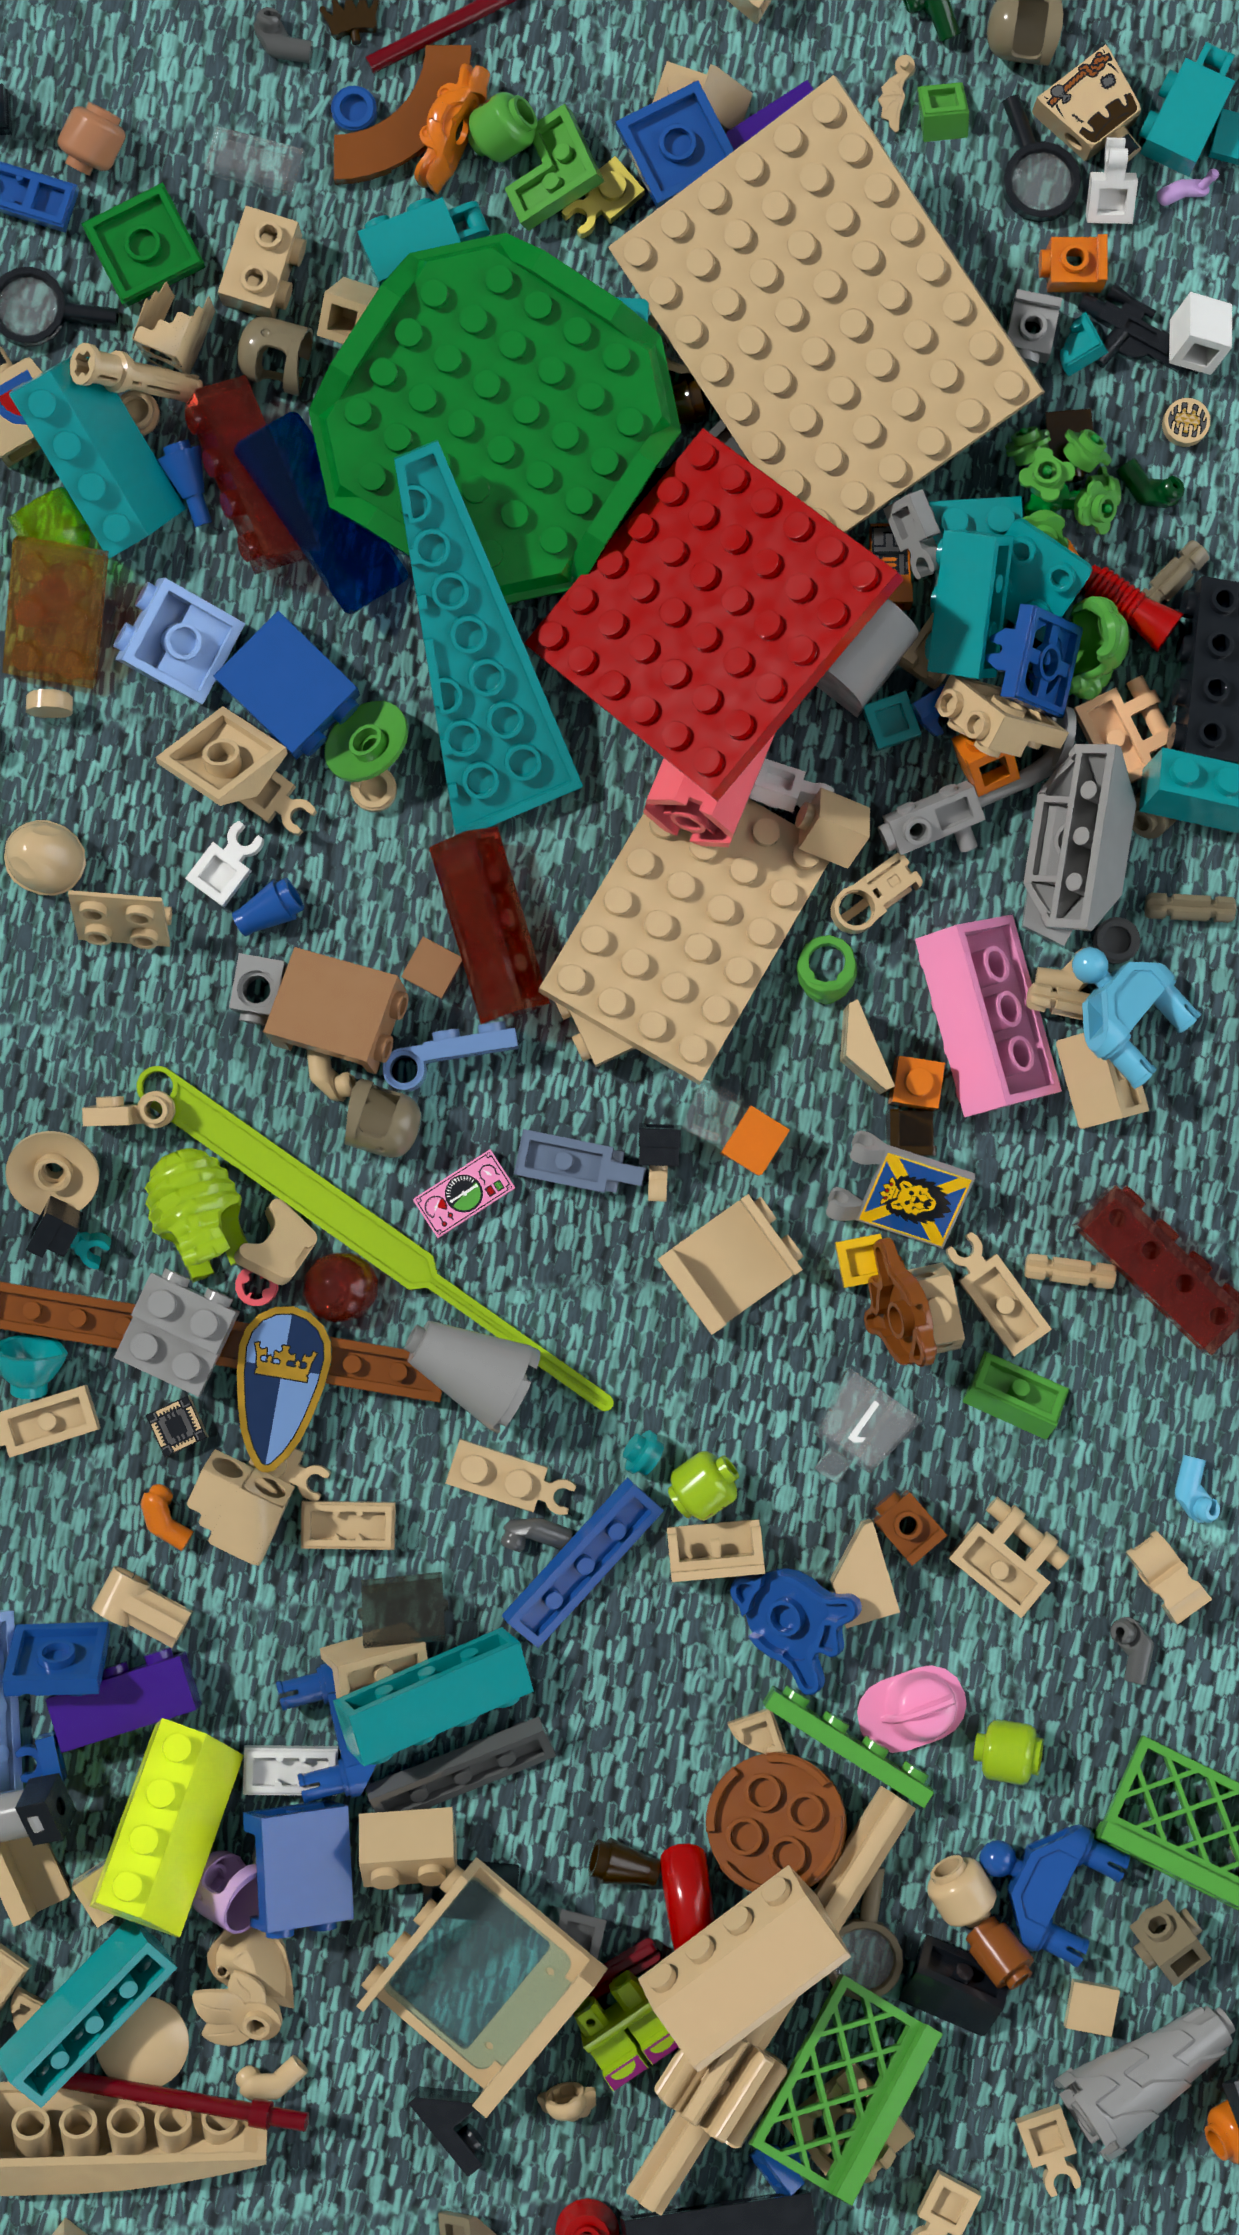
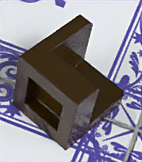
M887 1110L886 1144L924 1157L937 1156V1146H934L933 1111Z

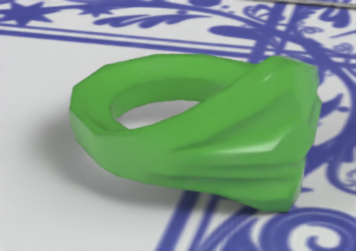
M831 935L813 938L803 947L797 960L796 971L798 981L806 995L815 1002L823 1005L834 1003L844 997L855 982L857 962L853 949L843 939ZM821 947H834L841 951L845 957L844 969L834 981L824 982L815 979L814 972L809 968L810 956Z

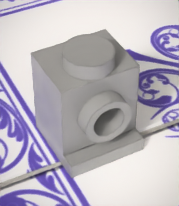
M1017 289L1011 305L1006 334L1028 367H1036L1039 362L1047 363L1051 355L1062 298ZM1025 323L1039 325L1041 331L1031 334L1025 329Z

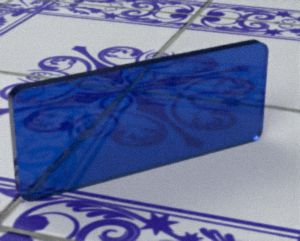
M289 412L241 439L235 445L234 452L344 612L354 614L406 581L408 572L388 543L330 509L314 435L298 413Z

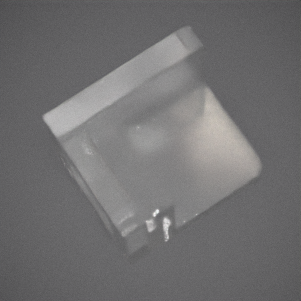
M703 1078L681 1131L724 1148L743 1097L712 1084L710 1080Z

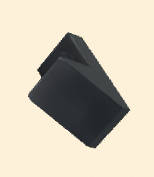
M418 2086L411 2092L408 2104L466 2176L469 2177L483 2165L485 2153L482 2148L485 2146V2143L471 2124L467 2123L465 2126H462L460 2122L475 2110L472 2105L481 2092Z

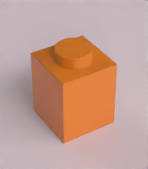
M905 1056L895 1058L892 1074L895 1087L890 1089L888 1104L928 1111L939 1109L945 1062Z

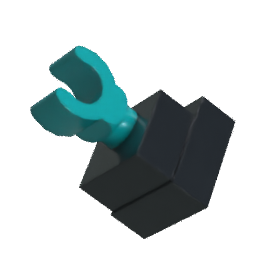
M50 1196L30 1232L26 1251L43 1258L48 1249L64 1257L68 1249L71 1248L76 1255L80 1256V1259L87 1267L99 1269L101 1257L93 1254L89 1249L97 1246L108 1251L110 1250L112 1240L109 1236L100 1232L91 1234L88 1232H78L83 1212L68 1206L66 1202Z

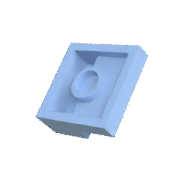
M158 578L155 585L147 582L135 602V606L141 609L134 625L132 626L126 622L115 639L113 647L120 650L115 660L154 682H160L197 704L203 705L216 681L213 675L224 665L245 623L167 578Z

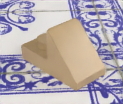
M668 61L666 62L653 102L698 80L725 133L744 121L753 93L712 64H710L707 74Z

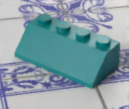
M70 356L10 391L9 395L107 558L110 559L152 534L186 508L118 393L109 392L103 385L92 383L89 386L76 384L70 375V361L72 357Z

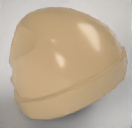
M35 820L19 826L6 841L4 854L6 870L11 879L25 890L39 895H59L73 888L82 877L86 866L85 849L78 837L65 826L49 820Z

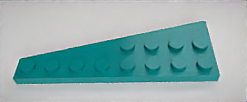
M434 440L395 457L394 463L453 825L457 838L460 840L584 786L438 440Z

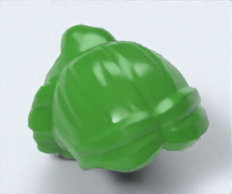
M1101 596L1087 597L1075 604L1071 611L1073 618L1070 622L1083 627L1069 695L1074 694L1079 699H1087L1088 701L1098 696L1109 683L1113 670L1121 665L1129 648L1127 621L1118 612V608L1113 601Z

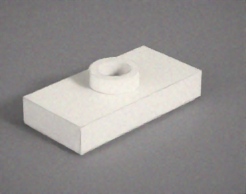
M244 1745L243 1795H302L301 1791L319 1787V1782L300 1787L297 1774H304L338 1765V1746Z

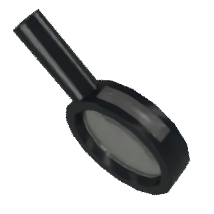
M1010 96L1003 100L1002 103L1019 150L1014 153L1005 168L1002 180L1004 198L1012 211L1023 219L1038 223L1054 221L1067 213L1076 201L1081 184L1079 166L1072 154L1060 145L1045 141L1036 142L1020 96Z
M20 267L0 277V334L10 343L22 347L41 346L55 338L62 330L65 321L118 326V308L67 303V299L58 281L44 270L34 267Z

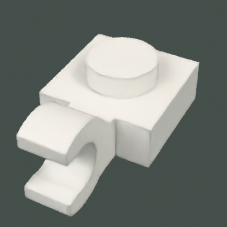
M1107 137L1104 172H1090L1086 205L1087 223L1133 224L1138 178L1136 173H1126L1128 148H1125V138Z
M765 759L749 798L762 802L769 807L780 808L793 813L795 805L801 808L803 803H811L820 788L834 792V788L824 783H812L804 780L805 771Z

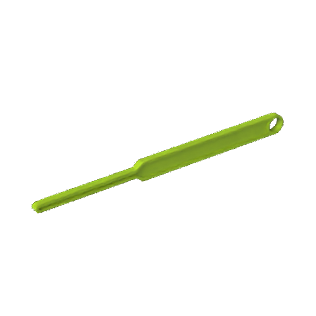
M152 1066L140 1074L136 1085L140 1099L145 1095L144 1082L149 1075L156 1072L168 1075L173 1084L170 1097L175 1103V1115L171 1121L173 1124L408 1290L428 1288L496 1337L530 1345L541 1352L538 1364L541 1369L601 1411H609L613 1407L614 1401L611 1395L439 1275L432 1254L173 1071L162 1066ZM153 1101L150 1107L159 1114H162L161 1104Z

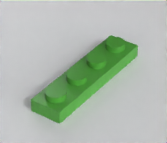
M786 1685L782 1692L772 1686L763 1700L765 1708L925 1808L934 1793L931 1786L925 1783L929 1777L927 1773L906 1760L901 1767L886 1758L889 1750L867 1735L862 1742L846 1732L850 1725L835 1714L826 1710L821 1717L807 1708L810 1700L792 1687Z

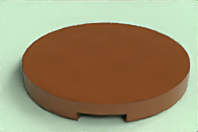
M772 1752L766 1753V1755H756L742 1761L735 1767L733 1766L720 1779L708 1803L706 1832L708 1833L712 1852L720 1865L719 1867L732 1881L751 1892L788 1865L810 1888L813 1887L832 1870L841 1855L845 1843L847 1830L846 1812L837 1787L818 1766L796 1755Z

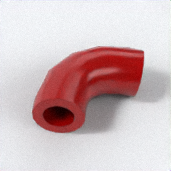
M693 1844L671 1846L664 1850L660 1857L666 1912L674 1951L716 1920L709 1882L707 1856L703 1848Z

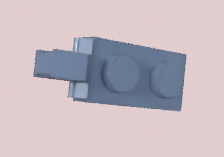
M523 1129L514 1174L603 1193L605 1191L617 1193L619 1182L643 1186L646 1168L623 1164L625 1152L614 1150V1147Z

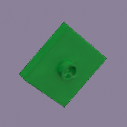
M163 182L81 223L124 308L152 295L155 291H160L165 282L170 286L206 268Z

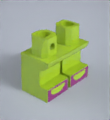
M629 1970L614 1978L609 1984L610 1992L617 2000L616 2003L604 2010L594 1996H588L574 2012V2017L580 2028L583 2048L595 2059L602 2070L604 2079L613 2092L648 2068L646 2058L653 2065L679 2047L654 2013L638 1978Z

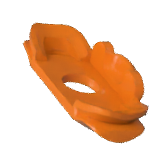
M463 63L460 67L457 84L446 83L439 88L437 92L438 98L432 104L427 116V125L423 126L420 130V139L428 149L416 165L414 176L420 187H429L437 195L445 183L454 175L469 141V116L471 112L487 99L490 72L486 68L478 65L473 68L471 65ZM463 120L462 132L456 141L457 128Z

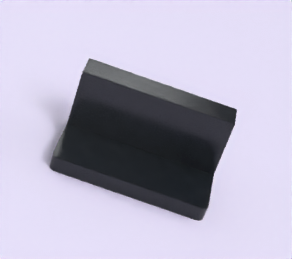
M926 1934L920 1944L913 1973L902 1988L899 2000L979 2036H985L1003 2011L1009 1988L1007 1985L997 1988L971 1953Z

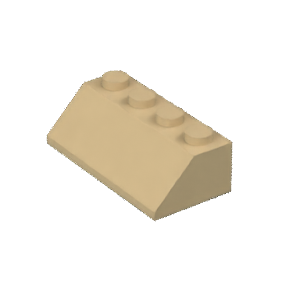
M788 1865L639 1977L638 1980L654 2013L693 2068L699 2072L851 1958V1955L818 1896Z

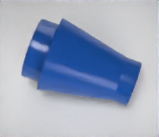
M288 878L280 881L273 879L240 909L232 912V917L239 931L246 937L254 932L296 920V914L304 910V905L299 893Z

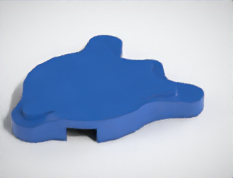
M789 1568L775 1569L760 1575L739 1576L733 1581L730 1592L732 1599L739 1606L741 1616L743 1617L746 1614L748 1625L752 1631L748 1636L749 1639L764 1654L780 1661L791 1671L802 1693L805 1695L816 1694L825 1684L823 1669L818 1657L819 1653L833 1658L843 1651V1625L853 1621L861 1613L862 1605L860 1599L850 1593L835 1594L829 1592L812 1577Z

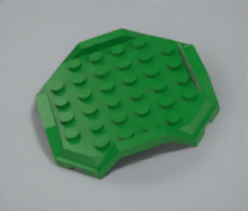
M508 233L409 253L379 287L331 362L308 410L330 509L370 531L409 558L394 458L434 440H438L507 606L539 597L565 594L580 575L589 574L653 472L681 435L661 334L615 296L545 250Z

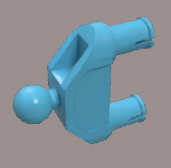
M1092 947L1081 949L1076 953L1072 961V970L1075 977L1083 983H1094L1097 986L1082 1003L1085 1042L1097 1058L1102 1060L1109 1059L1130 1082L1133 1089H1136L1151 1078L1157 1069L1154 1065H1151L1129 1040L1131 1038V1030L1152 1004L1175 1027L1177 1033L1187 1030L1197 1021L1201 1013L1174 986L1176 983L1175 975L1166 965L1154 962H1128L1112 973H1109V965L1105 953Z

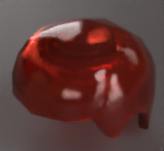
M351 1252L331 1253L317 1259L305 1274L303 1296L309 1310L318 1318L335 1323L350 1321L365 1315L377 1299L378 1278L371 1263L357 1254Z

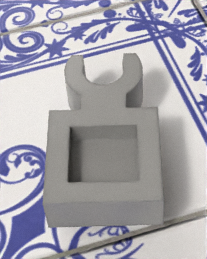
M923 489L910 493L884 508V513L900 552L908 549L910 551V565L914 576L917 579H921L939 570L940 566L936 562L938 545H936L933 537L939 534L940 530Z

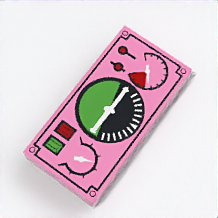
M490 1149L415 1197L413 1201L436 1237L440 1238L514 1190L515 1186Z

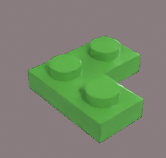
M565 103L537 121L533 144L542 164L505 188L520 224L528 231L605 182L573 112Z

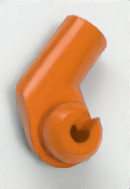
M154 1484L149 1489V1492L143 1494L140 1503L147 1529L153 1535L183 1551L194 1531L171 1518L168 1505L171 1503L173 1494L165 1485Z

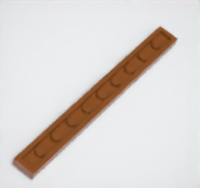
M0 1281V1329L118 1349L133 1317L131 1314L136 1305L134 1303ZM235 1322L216 1365L237 1369L239 1344L246 1327L250 1323ZM329 1336L332 1347V1361L326 1384L441 1402L443 1391L408 1363L410 1352L403 1348Z

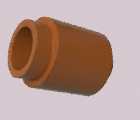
M992 1916L977 1925L967 1935L966 1941L971 1946L969 1952L997 1988L1007 1985L1010 1990H1013L1032 1975L1033 1972L1029 1967L1033 1963L1034 1958L1006 1922L1000 1923L995 1916Z

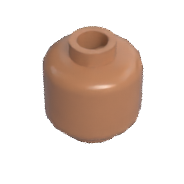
M89 101L86 108L83 106L74 107L57 141L60 149L68 154L65 163L89 176L93 168L100 171L110 170L126 138L125 131L119 126L122 119Z

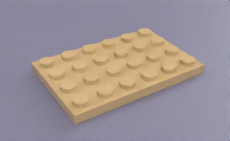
M748 799L729 847L697 845L689 841L692 835L691 832L680 828L678 835L675 836L665 832L643 813L538 991L698 1085L702 1082L830 862L798 849L799 829L791 822L751 799Z

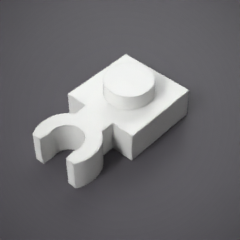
M237 821L230 827L227 834L228 844L224 850L212 842L185 878L223 908H225L252 872L242 864V861L245 857H251L259 853L264 845V839L259 835L250 845H240L238 836L245 828V825L240 821Z

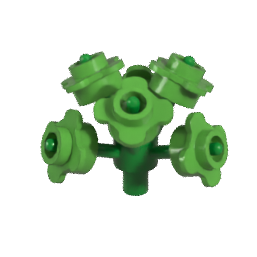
M1037 426L1023 427L1011 436L1012 441L1005 445L1007 457L1013 456L1016 466L1030 464L1028 468L1022 469L1019 473L1020 484L1025 488L1029 487L1031 491V500L1024 505V511L1027 516L1022 519L1027 520L1066 548H1068V539L1063 537L1065 520L1056 513L1060 509L1074 510L1078 523L1083 526L1094 527L1097 534H1106L1110 530V522L1116 515L1122 491L1119 480L1109 476L1106 466L1111 463L1112 459L1104 451L1106 448L1104 440L1097 433L1089 429L1081 430L1080 433L1068 429L1064 436L1069 442L1063 448V451L1070 462H1062L1053 456V451L1049 448L1048 442L1051 438L1048 429L1038 431ZM1099 463L1106 465L1099 467L1098 475L1087 477L1084 489L1069 491L1065 482L1071 481L1074 478L1077 468L1085 472H1092Z

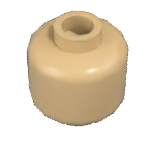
M960 1855L949 1856L937 1863L930 1873L931 1878L927 1885L929 1898L943 1920L950 1926L973 1928L988 1919L991 1914L990 1910L995 1904L997 1894L994 1885L981 1864L974 1858L961 1857Z

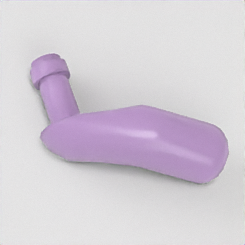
M1210 169L1202 180H1177L1161 188L1157 192V200L1161 205L1168 206L1184 197H1205L1210 191L1209 185L1219 177V172L1216 169Z

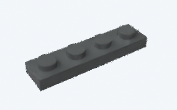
M538 1716L528 1721L516 1723L511 1728L486 1738L474 1740L466 1746L441 1756L431 1757L425 1762L401 1772L386 1775L381 1780L366 1785L365 1788L368 1800L376 1813L426 1809L554 1758L556 1753L551 1739Z

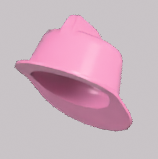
M930 1665L917 1667L886 1678L869 1687L860 1699L857 1715L860 1731L864 1737L867 1735L885 1746L890 1753H897L935 1742L954 1732L964 1719L967 1703L965 1692L958 1678L944 1668Z

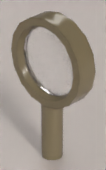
M880 1866L863 1893L860 1918L845 1922L838 1933L851 1958L828 1974L833 1986L839 1974H843L879 1997L887 1994L894 1987L903 1969V1953L895 1934L883 1923L878 1922L885 1868ZM848 1989L843 1994L855 2000H861L859 1996Z

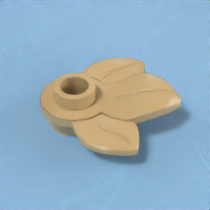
M234 1970L228 1982V1989L195 1990L192 1995V2001L197 2014L206 2022L201 2034L205 2039L214 2044L238 2046L250 2038L260 2041L269 2040L280 2031L283 2018L278 2003L273 1998L266 1996L265 1987L258 1979L245 1972Z

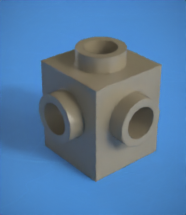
M1167 1898L1158 1905L1147 1908L1139 1916V1919L1129 1926L1140 1941L1133 1947L1150 1971L1158 1965L1173 1987L1211 1960V1957L1196 1937L1202 1932V1929L1186 1908L1177 1913Z

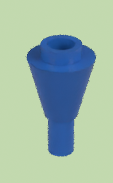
M188 439L164 447L165 456L157 459L182 499L186 500L195 528L211 523L212 519L203 496L205 490L201 445L191 447Z

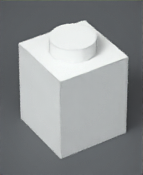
M1190 292L1170 319L1169 363L1211 375L1232 348V304Z

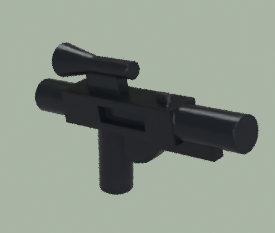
M1114 283L1106 299L1124 304L1122 308L1108 301L1105 303L1087 292L1085 293L1077 309L1084 313L1086 312L1089 316L1095 318L1096 322L1112 330L1103 340L1109 353L1094 361L1097 365L1104 368L1118 352L1132 359L1148 356L1178 372L1181 366L1169 363V333L1164 330L1161 331L1141 320L1144 315L1152 319L1156 310L1131 297L1116 283ZM1185 368V369H1187V370H1189V371L1195 373L1196 375L1198 374V371Z

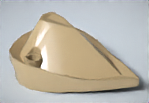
M253 1927L238 1934H233L224 1929L213 1941L207 1953L208 1967L213 1976L228 1987L230 1976L234 1970L245 1972L258 1979L265 1987L266 1996L273 1998L279 2006L294 2009L292 1975L286 1947L282 1938H267L265 1932Z

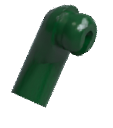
M903 0L904 6L909 13L914 14L924 10V12L931 16L940 42L961 33L950 0Z
M1136 458L1128 461L1116 471L1136 502L1140 505L1169 508L1175 506L1184 495V484L1176 476H1170L1164 480L1148 478Z

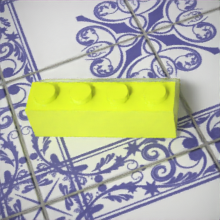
M161 1718L154 1726L89 1907L180 1938L244 1755L206 1733Z

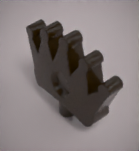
M331 0L333 15L328 13L324 6H321L319 9L320 14L330 28L331 36L335 40L351 35L352 44L359 45L361 43L360 33L375 34L377 31L380 0H373L370 8L366 0H359L357 8L353 0H345L344 10L338 4V0Z

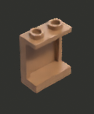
M294 947L263 1033L275 1047L291 1051L293 1045L358 1063L367 1072L377 1074L381 1062L386 1063L390 1057L393 1048L391 1033L396 1019L401 1020L406 1013L409 996L397 975Z

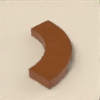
M426 45L423 68L419 79L407 100L392 115L370 128L348 134L334 135L335 185L354 184L392 173L393 169L405 164L415 156L418 158L428 149L420 139V130L423 126L427 125V116L432 104L438 98L437 92L439 88L446 83L457 84L461 65L463 63L471 65V45Z

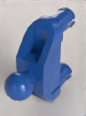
M326 1663L320 1664V1667L316 1668L317 1673L281 1682L276 1681L278 1695L295 1690L298 1691L296 1695L280 1698L282 1711L323 1700L324 1705L329 1704L341 1754L338 1765L304 1774H297L300 1787L317 1782L320 1783L319 1787L301 1791L304 1804L345 1793L346 1797L351 1796V1798L361 1796L376 1765L371 1764L364 1767L347 1749L333 1700L337 1699L333 1671Z
M1078 1824L1028 1844L1020 1859L1016 1858L1013 1847L1001 1840L987 1843L981 1850L979 1859L981 1866L989 1876L996 1878L1006 1875L1012 1876L1007 1885V1891L1018 1935L1024 1947L1031 1952H1038L1040 1949H1043L1071 1963L1072 1966L1078 1967L1083 1961V1957H1080L1079 1952L1067 1946L1086 1955L1089 1940L1054 1924L1052 1916L1076 1867H1080L1083 1864L1118 1883L1123 1878L1124 1873L1121 1872L1120 1868L1108 1862L1111 1861L1127 1869L1130 1855L1094 1839V1833L1091 1832L1090 1828Z

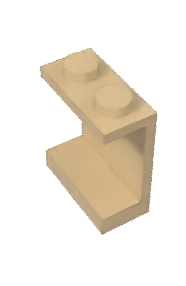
M747 1194L657 1259L711 1335L791 1276L803 1270L797 1262L804 1257L788 1234L780 1239L770 1223L776 1220V1217L761 1196L753 1201L750 1195Z

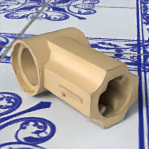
M114 1566L92 1605V1610L115 1624L123 1627H129L130 1625L173 1648L193 1611L150 1588L151 1585L137 1575L134 1576V1573L124 1568Z

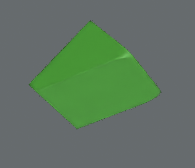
M963 82L917 87L923 141L967 138L969 109Z

